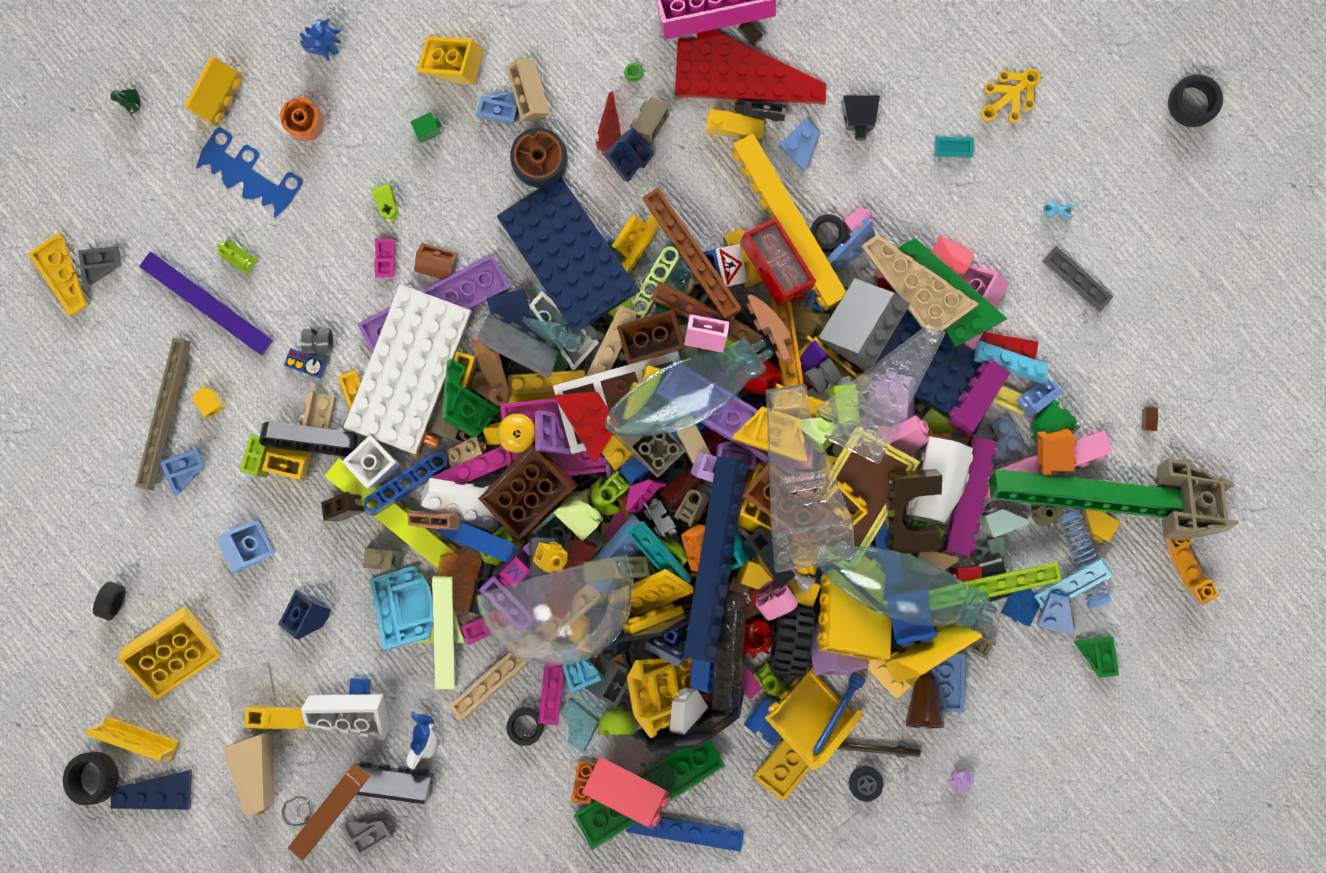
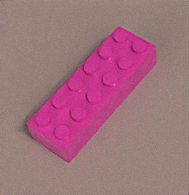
M656 0L658 16L665 40L776 16V0Z

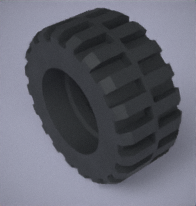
M798 603L794 610L775 618L774 638L770 653V672L772 674L797 679L805 676L813 642L814 607Z

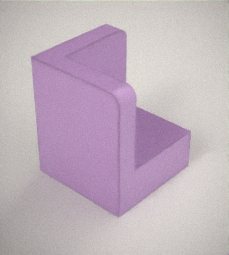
M698 451L690 473L698 478L713 482L714 473L712 471L717 457Z

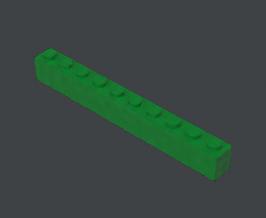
M995 469L988 480L990 495L993 500L1165 518L1173 511L1183 512L1184 510L1180 490L1168 487L1161 488L1150 485L1143 486L1132 483L1125 484L1114 481L1107 482L1096 479L1089 480L1078 477L1043 475L1041 473L1035 474L1004 469Z

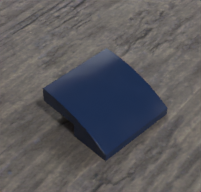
M631 128L607 150L604 157L622 180L629 182L638 168H645L654 153L637 130Z

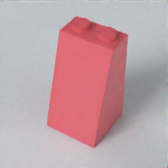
M602 757L599 758L582 792L591 799L652 830L654 826L656 827L661 819L660 813L663 808L667 807L670 801V797H668L670 793Z

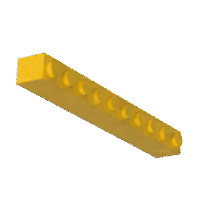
M752 133L733 143L732 157L736 162L740 163L743 176L745 178L748 177L750 180V187L754 194H758L761 207L764 210L767 209L769 220L775 218L779 220L817 282L811 291H815L819 306L821 308L824 307L826 311L835 307L841 301L846 290L756 137Z

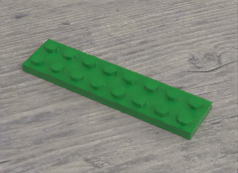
M709 740L699 748L675 750L637 774V776L670 793L668 796L670 797L669 802L726 767L711 740ZM597 801L574 814L592 850L637 823Z

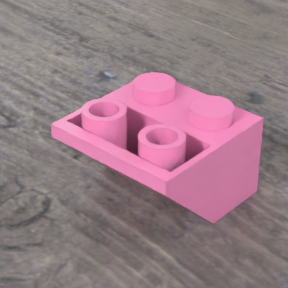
M690 314L684 345L723 353L729 322Z

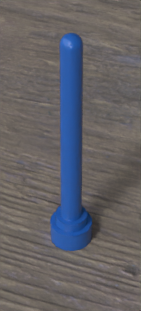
M852 673L848 679L849 687L814 746V754H820L856 690L863 687L866 680L860 674Z

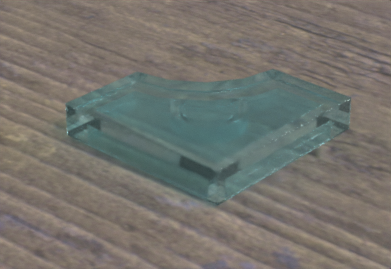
M569 698L561 713L569 727L568 742L579 751L584 752L598 727L600 719L575 699Z

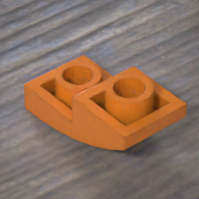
M578 761L571 802L590 805L591 798L582 792L596 763Z

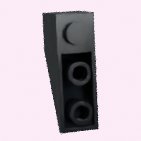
M762 528L755 530L741 543L780 589L796 576L775 543Z

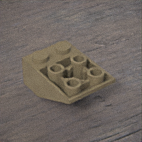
M442 399L430 432L459 443L472 438V436L442 419ZM495 415L489 424L501 422L502 417ZM482 431L477 438L479 442L486 444L484 452H489L492 444L487 445L484 432Z
M646 406L642 407L637 414L613 434L657 478L686 451Z

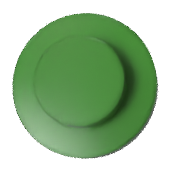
M630 63L624 69V76L630 82H637L643 76V69L637 63Z

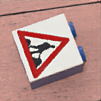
M740 244L703 252L726 286L748 282Z

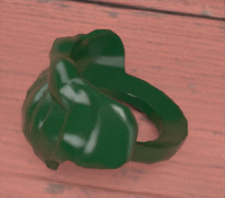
M136 89L114 90L111 92V100L125 107L129 111L130 116L140 109L141 100Z

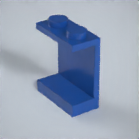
M925 587L886 595L895 642L901 644V646L912 645L913 641L917 640L929 642L933 640L932 637H937L927 599L929 597L928 591Z

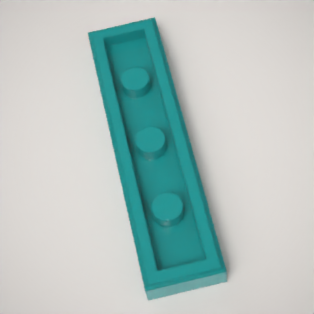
M644 521L627 529L626 533L659 571L667 569L685 582H691L692 577Z

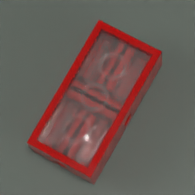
M777 218L743 234L740 245L778 306L812 290L817 281Z

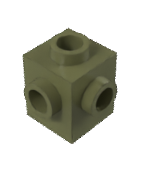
M1034 504L1035 507L1031 509L1032 519L1037 525L1040 524V526L1052 527L1059 522L1057 519L1065 514L1063 509L1057 506Z

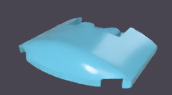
M415 566L370 579L383 651L430 637L434 623L433 596L426 579L417 571L418 569Z

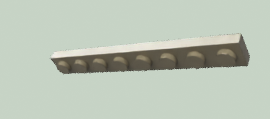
M178 338L172 339L135 484L136 487L154 490L191 341Z

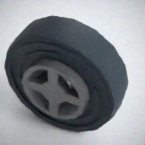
M860 766L855 769L848 781L852 795L864 802L877 799L884 787L881 774L870 766Z

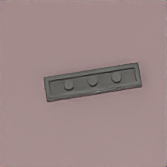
M1057 246L1042 261L1098 312L1113 298L1110 293Z

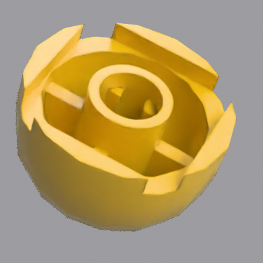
M511 414L505 417L500 422L497 430L501 446L513 453L524 452L535 442V425L533 421L522 414Z

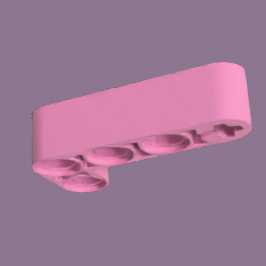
M772 580L765 583L760 589H757L755 605L767 620H773L794 610L798 605V601L787 586H783L780 589Z

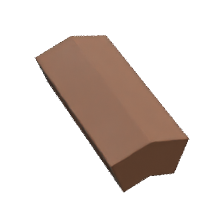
M422 511L407 513L409 526L458 530L461 518L456 514ZM421 518L429 519V522H420V521H421ZM439 520H447V524L439 523Z

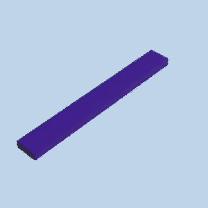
M150 251L139 265L148 274L263 356L274 341Z

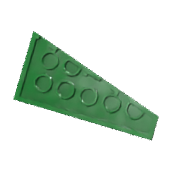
M916 238L898 247V250L910 256L914 261L944 279L949 285L963 292L965 296L979 303L977 307L945 329L955 348L1008 319Z

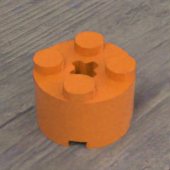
M294 98L290 102H286L280 111V120L284 129L297 140H315L322 131L323 116L318 108L306 98Z

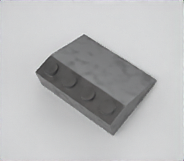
M496 313L494 315L489 314L478 334V342L550 378L558 355V349L555 348L556 344L548 340L545 342L539 340L537 334L531 331L528 333L522 331V327L516 323L511 322V324L504 322L505 318Z

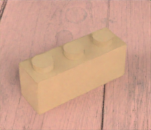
M516 59L506 66L521 121H539L550 114L535 60Z

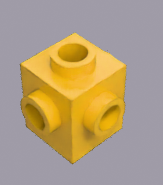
M539 542L533 562L546 572H562L563 566L567 563L568 553L558 543L551 542L550 544Z

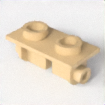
M472 437L447 450L446 453L451 468L481 455L486 449V444L479 442L477 437Z

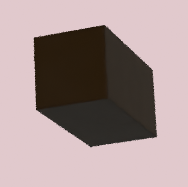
M751 22L742 23L738 27V31L754 47L763 39V34Z

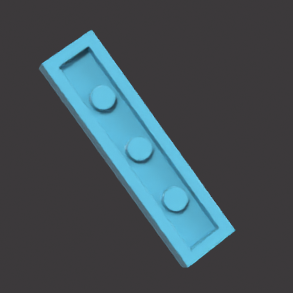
M982 341L976 344L974 361L986 364L993 359L1012 374L1042 384L1047 381L1048 364Z
M1100 558L1062 579V582H1057L1036 593L1035 598L1043 608L1049 593L1071 599L1110 578L1113 573L1104 559Z

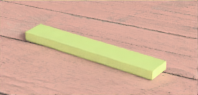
M433 576L435 689H455L453 577Z

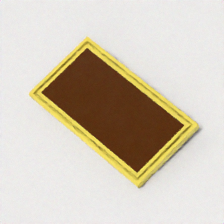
M856 427L815 497L822 502L821 496L838 481L841 484L846 482L853 490L851 493L856 498L860 496L867 503L868 513L850 529L847 526V522L841 516L838 517L833 512V508L826 502L825 505L832 510V514L809 543L819 545L821 557L850 572L860 562L888 516L886 499L889 498V492L887 491L886 481L889 479V472L915 471L920 462L865 432L860 427ZM840 489L833 494L851 514L859 509ZM794 535L790 538L792 541L802 542Z

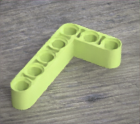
M674 247L663 249L640 288V292L629 307L630 310L638 313L635 320L646 318L656 302L651 299L652 295L647 294V287L652 284L657 287L659 281L666 284L680 260V254ZM669 251H674L676 254L673 261H667L666 254ZM659 268L666 270L663 278H658L656 275ZM641 301H644L646 304V309L643 312L637 310V304Z

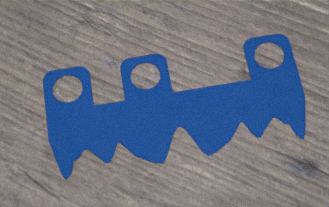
M217 128L202 149L196 168L210 164L212 174H216L221 170L222 180L227 188H231L242 181L244 184L242 197L244 199H256L262 196V206L273 204L275 209L274 218L277 217L289 206L302 186L303 180L292 172H288L278 186L251 169L260 156L259 152L249 145H244L234 159L224 152L233 139L232 135L222 128ZM219 133H224L227 136V141L223 145L215 142V137ZM246 150H251L254 153V158L250 162H245L242 159V154ZM293 177L297 180L298 184L295 189H288L285 182L288 178Z

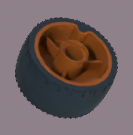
M538 127L528 129L518 135L511 147L510 161L514 173L522 182L535 188H541L551 185V183L559 180L564 175L567 168L568 155L566 147L559 136L548 129ZM542 153L544 156L541 160H535L534 155Z

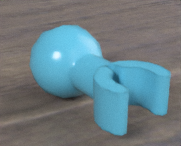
M1048 202L1044 205L1043 213L1048 217L1062 214L1064 218L1069 219L1073 217V214H1068L1064 210L1067 208L1071 209L1074 205L1068 204L1064 207H1059L1054 202Z

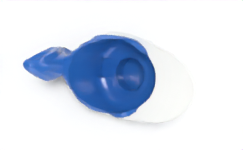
M412 711L411 717L417 724L413 729V740L410 743L411 750L407 755L406 761L411 769H415L422 758H431L434 755L438 739L433 732L434 719L431 716L416 714Z

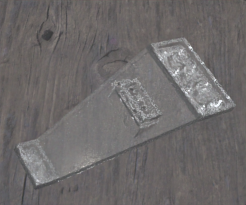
M799 384L765 390L771 533L775 571L782 572L855 559L853 522L808 407L807 386Z

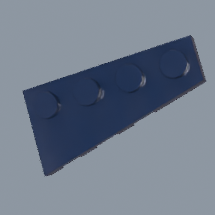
M192 769L118 786L111 796L110 809L188 810L191 808Z

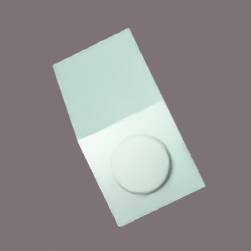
M996 507L986 510V514L981 516L990 538H995L1030 524L1029 520L1004 509L997 510Z

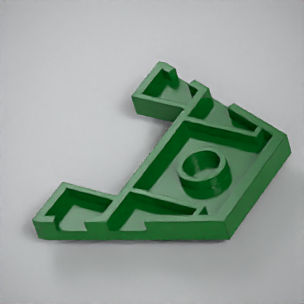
M451 358L447 361L442 419L474 438L501 411V406L491 401L488 403L460 386L459 382L466 367Z

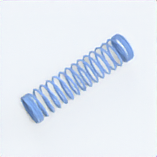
M1076 509L1065 512L1063 516L1058 518L1060 521L1059 523L1082 519L1078 522L1062 527V529H1065L1073 526L1084 525L1075 530L1064 533V535L1080 531H1086L1077 536L1066 539V541L1081 537H1088L1079 542L1069 544L1068 547L1082 543H1090L1081 548L1069 551L1070 553L1084 549H1092L1080 555L1071 557L1073 559L1080 556L1093 555L1082 561L1074 562V565L1082 562L1098 560L1092 559L1097 555L1096 553H1090L1095 548L1088 547L1093 542L1086 541L1090 539L1091 536L1084 535L1088 533L1089 530L1082 529L1086 527L1087 524L1080 523L1084 521L1085 518L1078 517L1083 515L1082 509ZM1085 566L1076 568L1075 570H1076V571H1077V570H1080V569L1084 568ZM1100 582L1099 584L1105 585L1083 592V594H1088L1094 591L1106 590L1099 595L1085 598V600H1089L1086 602L1088 608L1099 607L1112 601L1111 595L1105 594L1109 590L1104 588L1107 583Z

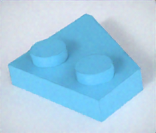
M573 649L559 656L571 693L605 679L579 649Z

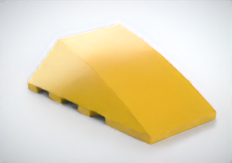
M662 658L635 660L627 676L633 715L650 738L657 735L658 730L664 729L669 725L672 701L678 695V692L684 687L693 689L691 687V673H688L692 661L691 658H688L679 667ZM698 690L702 698L707 695L706 692Z

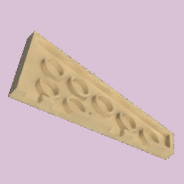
M878 234L861 246L894 292L910 303L907 309L930 339L937 336L979 305L976 301L965 296L963 292L949 285L944 279L914 261L913 258L902 253L897 247Z

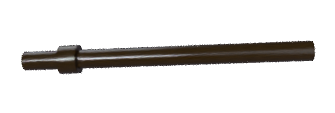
M842 742L837 748L841 750L891 754L905 758V756H921L920 749L906 748L901 745L891 747Z

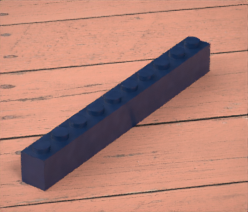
M717 456L683 657L715 662L718 639L721 633V621L724 614L725 597L728 591V579L731 573L735 537L738 531L737 525L741 512L745 477L748 471V461Z

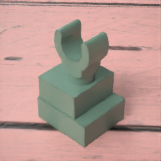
M1003 536L985 540L986 546H975L974 549L981 551V554L976 556L975 559H981L988 553L991 555L997 553V556L1000 557L1008 555Z

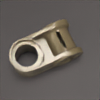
M703 489L688 491L675 513V518L678 520L682 519L688 523L690 528L695 526L699 522L709 501L708 492ZM696 494H698L699 496L698 503L695 501Z
M982 635L980 639L967 646V648L988 660L989 657L987 655L992 646L996 645V642Z

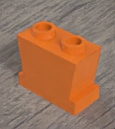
M1068 428L1051 434H1047L1045 431L1037 432L1038 469L1043 475H1049L1051 471H1074V464H1077L1074 446H1076L1077 440L1076 436Z

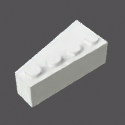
M543 291L529 305L573 371H577L602 343L599 340L588 338L584 329L574 334L551 298Z
M429 478L422 492L421 506L439 513L456 514L461 518V521L494 532L499 523L495 516L478 499L489 487L479 488L473 487V484L459 485L453 481Z
M383 694L308 695L301 709L305 726L326 730L335 728L347 734L349 731L360 733V736L364 737L374 735L380 740H385L390 727Z

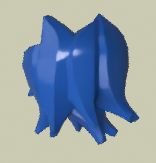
M317 19L311 28L305 27L306 34L300 33L302 39L300 44L306 52L322 55L327 61H330L329 52L333 55L339 53L334 42L341 43L336 35L342 30L329 26L328 22L330 19Z

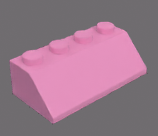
M973 265L969 266L963 277L966 283L995 308L998 306L1009 285V282L999 272ZM982 334L963 344L974 350Z

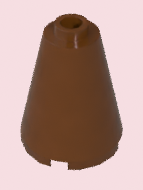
M921 675L914 683L905 721L906 727L944 728L945 722L935 679H931L930 675Z

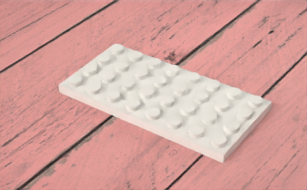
M400 284L344 428L365 436L371 435L378 441L416 455L445 383L447 361L451 358L454 360L472 311Z

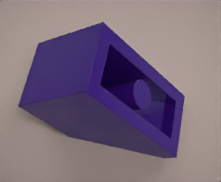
M816 340L809 345L800 357L801 370L804 374L813 367L819 368V363L828 358Z

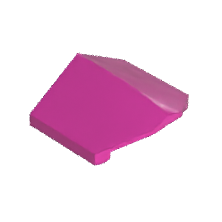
M649 479L630 486L625 509L628 512L644 513V503L648 504L653 495L661 487L666 486L665 482Z

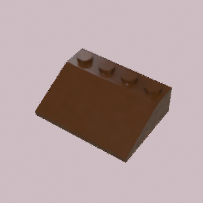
M531 444L478 499L517 541H521L579 485L564 469L542 451H536L535 445Z

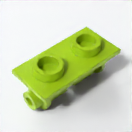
M228 238L224 243L221 241L217 245L219 250L216 254L246 275L250 273L258 262V259Z

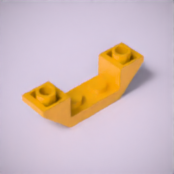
M1166 539L1167 552L1185 587L1197 601L1203 605L1219 597L1212 580L1204 577L1189 548V545L1193 544L1191 539L1183 541Z

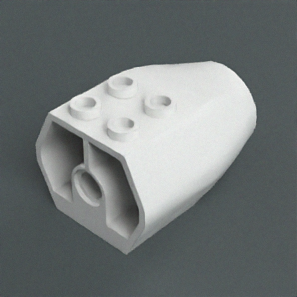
M928 437L929 441L910 457L920 462L916 470L937 469L942 474V495L919 496L912 499L906 505L905 515L919 521L945 524L962 496L965 485L969 480L968 470L973 460V448L951 440Z

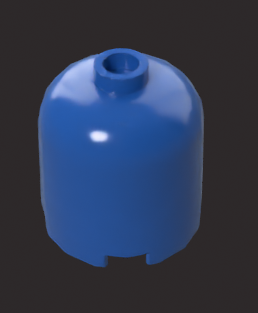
M764 697L758 702L743 725L755 734L757 731L763 734L762 738L772 746H775L780 740L781 735L770 725L765 716L769 713L768 708L780 699Z

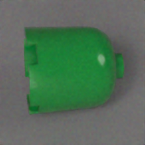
M1055 399L1030 423V431L1033 434L1031 439L1036 444L1037 432L1045 431L1047 434H1051L1068 428L1072 433H1075L1081 428V426L1076 424L1077 420L1066 408L1060 409L1058 406L1060 403Z

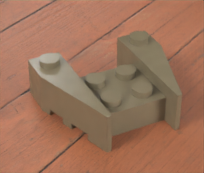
M1166 459L1157 467L1158 485L1181 488L1184 510L1183 512L1173 511L1162 520L1164 538L1183 541L1224 533L1239 523L1238 520L1228 519L1225 491L1231 488L1234 482L1223 477L1217 478L1203 468H1195L1188 461Z

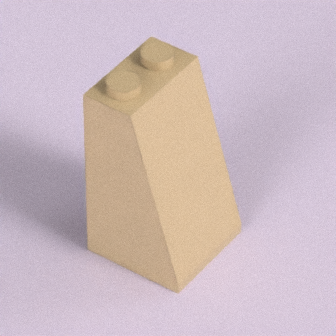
M271 729L233 742L223 748L245 816L252 814V817L261 815L274 803L273 737Z

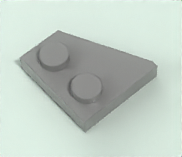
M384 819L348 822L340 825L342 832L358 859L393 837Z

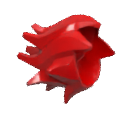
M755 619L743 625L742 631L736 635L744 648L742 656L750 652L752 658L755 659L757 653L770 654L768 649L773 643L774 629L769 621Z

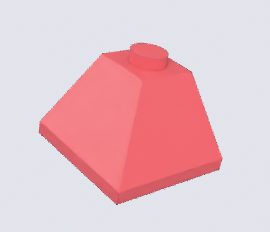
M941 235L931 251L962 279L970 266L974 252Z

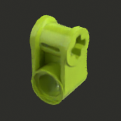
M387 183L372 188V195L380 215L387 222L396 221L399 217V210L391 184Z
M616 470L594 493L593 499L598 506H607L630 487L631 484L621 477L619 470ZM602 492L608 495V501L602 498Z
M766 660L764 662L765 665L761 669L753 672V676L765 692L779 698V695L787 689V685L781 676L770 672V661Z

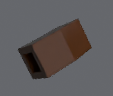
M1145 407L1142 409L1141 429L1157 431L1158 408Z

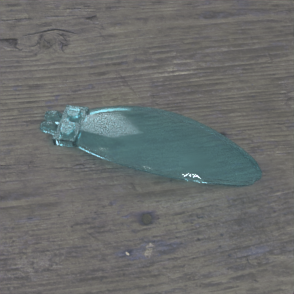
M744 337L728 348H724L723 353L709 351L669 365L643 380L614 404L606 418V428L617 435L635 437L665 434L697 424L727 405L742 390L748 380L750 381L764 373L766 367L763 361L771 357L773 352L769 349L757 355L755 352L764 348L766 342L760 340L750 346Z
M834 545L821 550L816 556V561L821 571L837 587L869 609L895 620L929 626L956 624L957 626L974 630L978 620L988 624L993 622L990 616L981 614L983 609L991 613H996L998 610L997 607L986 603L989 596L986 591L967 587L962 581L942 568L904 553L873 547Z

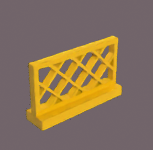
M109 716L104 718L102 724L87 729L85 733L87 736L157 761L163 759L168 761L174 760L180 741Z

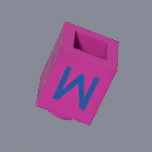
M513 557L510 564L507 563L497 573L500 576L498 580L505 587L510 586L514 588L530 570L517 557Z

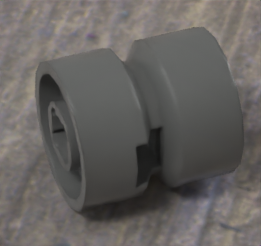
M324 328L318 331L315 329H303L301 332L302 352L315 353L318 350L319 353H332V329Z
M829 358L819 363V368L813 367L805 373L809 384L817 394L828 389V384L834 385L842 380L838 369Z

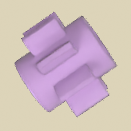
M965 769L952 772V778L948 779L951 789H956L957 793L971 790L970 784L975 783L970 772L966 773Z

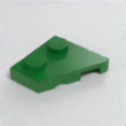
M1113 636L1074 641L1099 678L1119 676Z

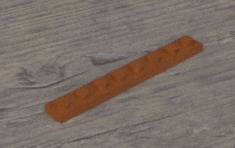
M657 188L643 196V202L724 320L726 321L741 312V306L661 190Z

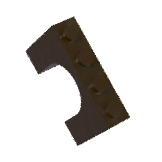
M937 469L889 472V479L886 481L887 491L889 492V498L886 499V508L888 510V517L885 520L886 528L888 529V536L885 537L886 547L889 548L893 555L940 551V531L934 525L907 526L903 524L902 514L908 502L916 497L942 495V474Z

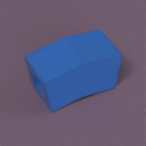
M679 626L680 628L677 631L666 633L663 640L672 644L677 643L682 632V626Z

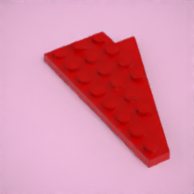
M714 29L697 33L696 40L678 39L675 97L727 100L748 99L766 102L824 105L826 103V83Z

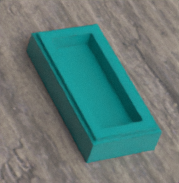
M935 137L934 157L972 158L974 138Z

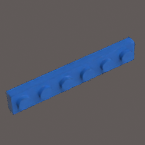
M661 817L659 824L656 827L654 826L653 830L638 822L626 829L627 833L741 852L744 835L743 830Z

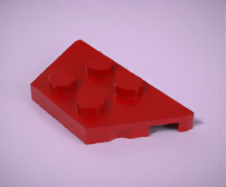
M598 392L554 396L590 457L596 462L619 426Z

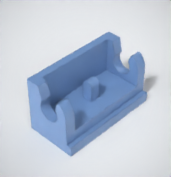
M1049 378L1043 384L1037 383L1020 396L1016 402L1025 414L1030 417L1038 413L1064 391L1059 388L1052 378Z

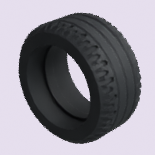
M1201 74L1190 75L1182 79L1171 90L1168 98V108L1170 114L1174 117L1173 119L1186 127H1200L1207 124L1218 115L1223 105V93L1218 83L1212 78ZM1185 88H1196L1205 94L1208 100L1206 114H1194L1185 107L1182 99Z
M82 753L71 759L65 767L62 784L68 798L76 804H98L110 798L116 790L119 781V770L115 761L104 753ZM89 762L96 765L101 777L100 785L93 795L83 788L81 782L82 771Z

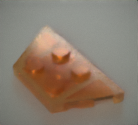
M462 548L454 553L449 552L440 555L436 577H453L454 609L465 616H468L474 582L481 559L480 551L473 548Z

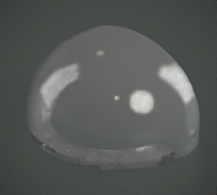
M626 554L511 584L477 595L475 599L484 625L492 637L505 650L533 664L564 666L575 664L600 654L618 637L630 613L633 578Z

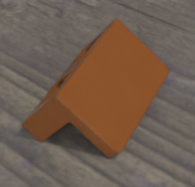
M422 243L416 252L414 271L445 279L452 275L453 267L458 259V253Z

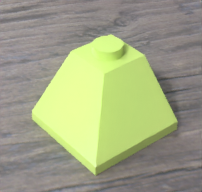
M570 496L554 512L582 541L603 520L596 509Z

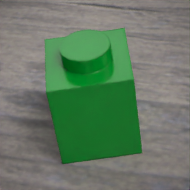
M431 112L410 121L420 143L441 134L439 128L442 125L438 117H433Z

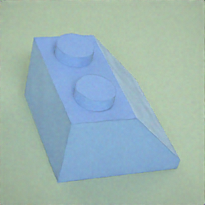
M258 520L225 532L216 539L232 574L249 568L275 554Z

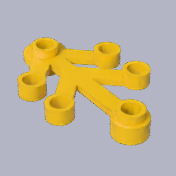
M1032 68L1025 70L1023 73H1011L1007 70H1002L998 74L997 79L1000 83H1006L1008 80L1021 81L1016 86L997 85L992 82H988L984 86L983 91L986 95H992L993 93H1006V95L993 106L987 105L982 109L980 116L983 121H993L997 116V111L1012 100L1011 113L1008 115V120L1011 123H1017L1021 118L1019 112L1020 93L1025 88L1026 100L1023 102L1022 108L1025 111H1031L1034 108V87L1039 84L1041 77L1039 72ZM1001 74H1005L1007 79H1002ZM1031 76L1033 81H1029L1027 77ZM987 86H991L993 91H988ZM1026 102L1031 103L1030 108L1026 106ZM985 112H989L991 117H986ZM1012 114H1015L1017 116L1016 120L1012 118Z

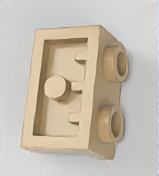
M309 391V395H306L304 400L306 409L305 413L301 415L300 425L330 429L336 397Z

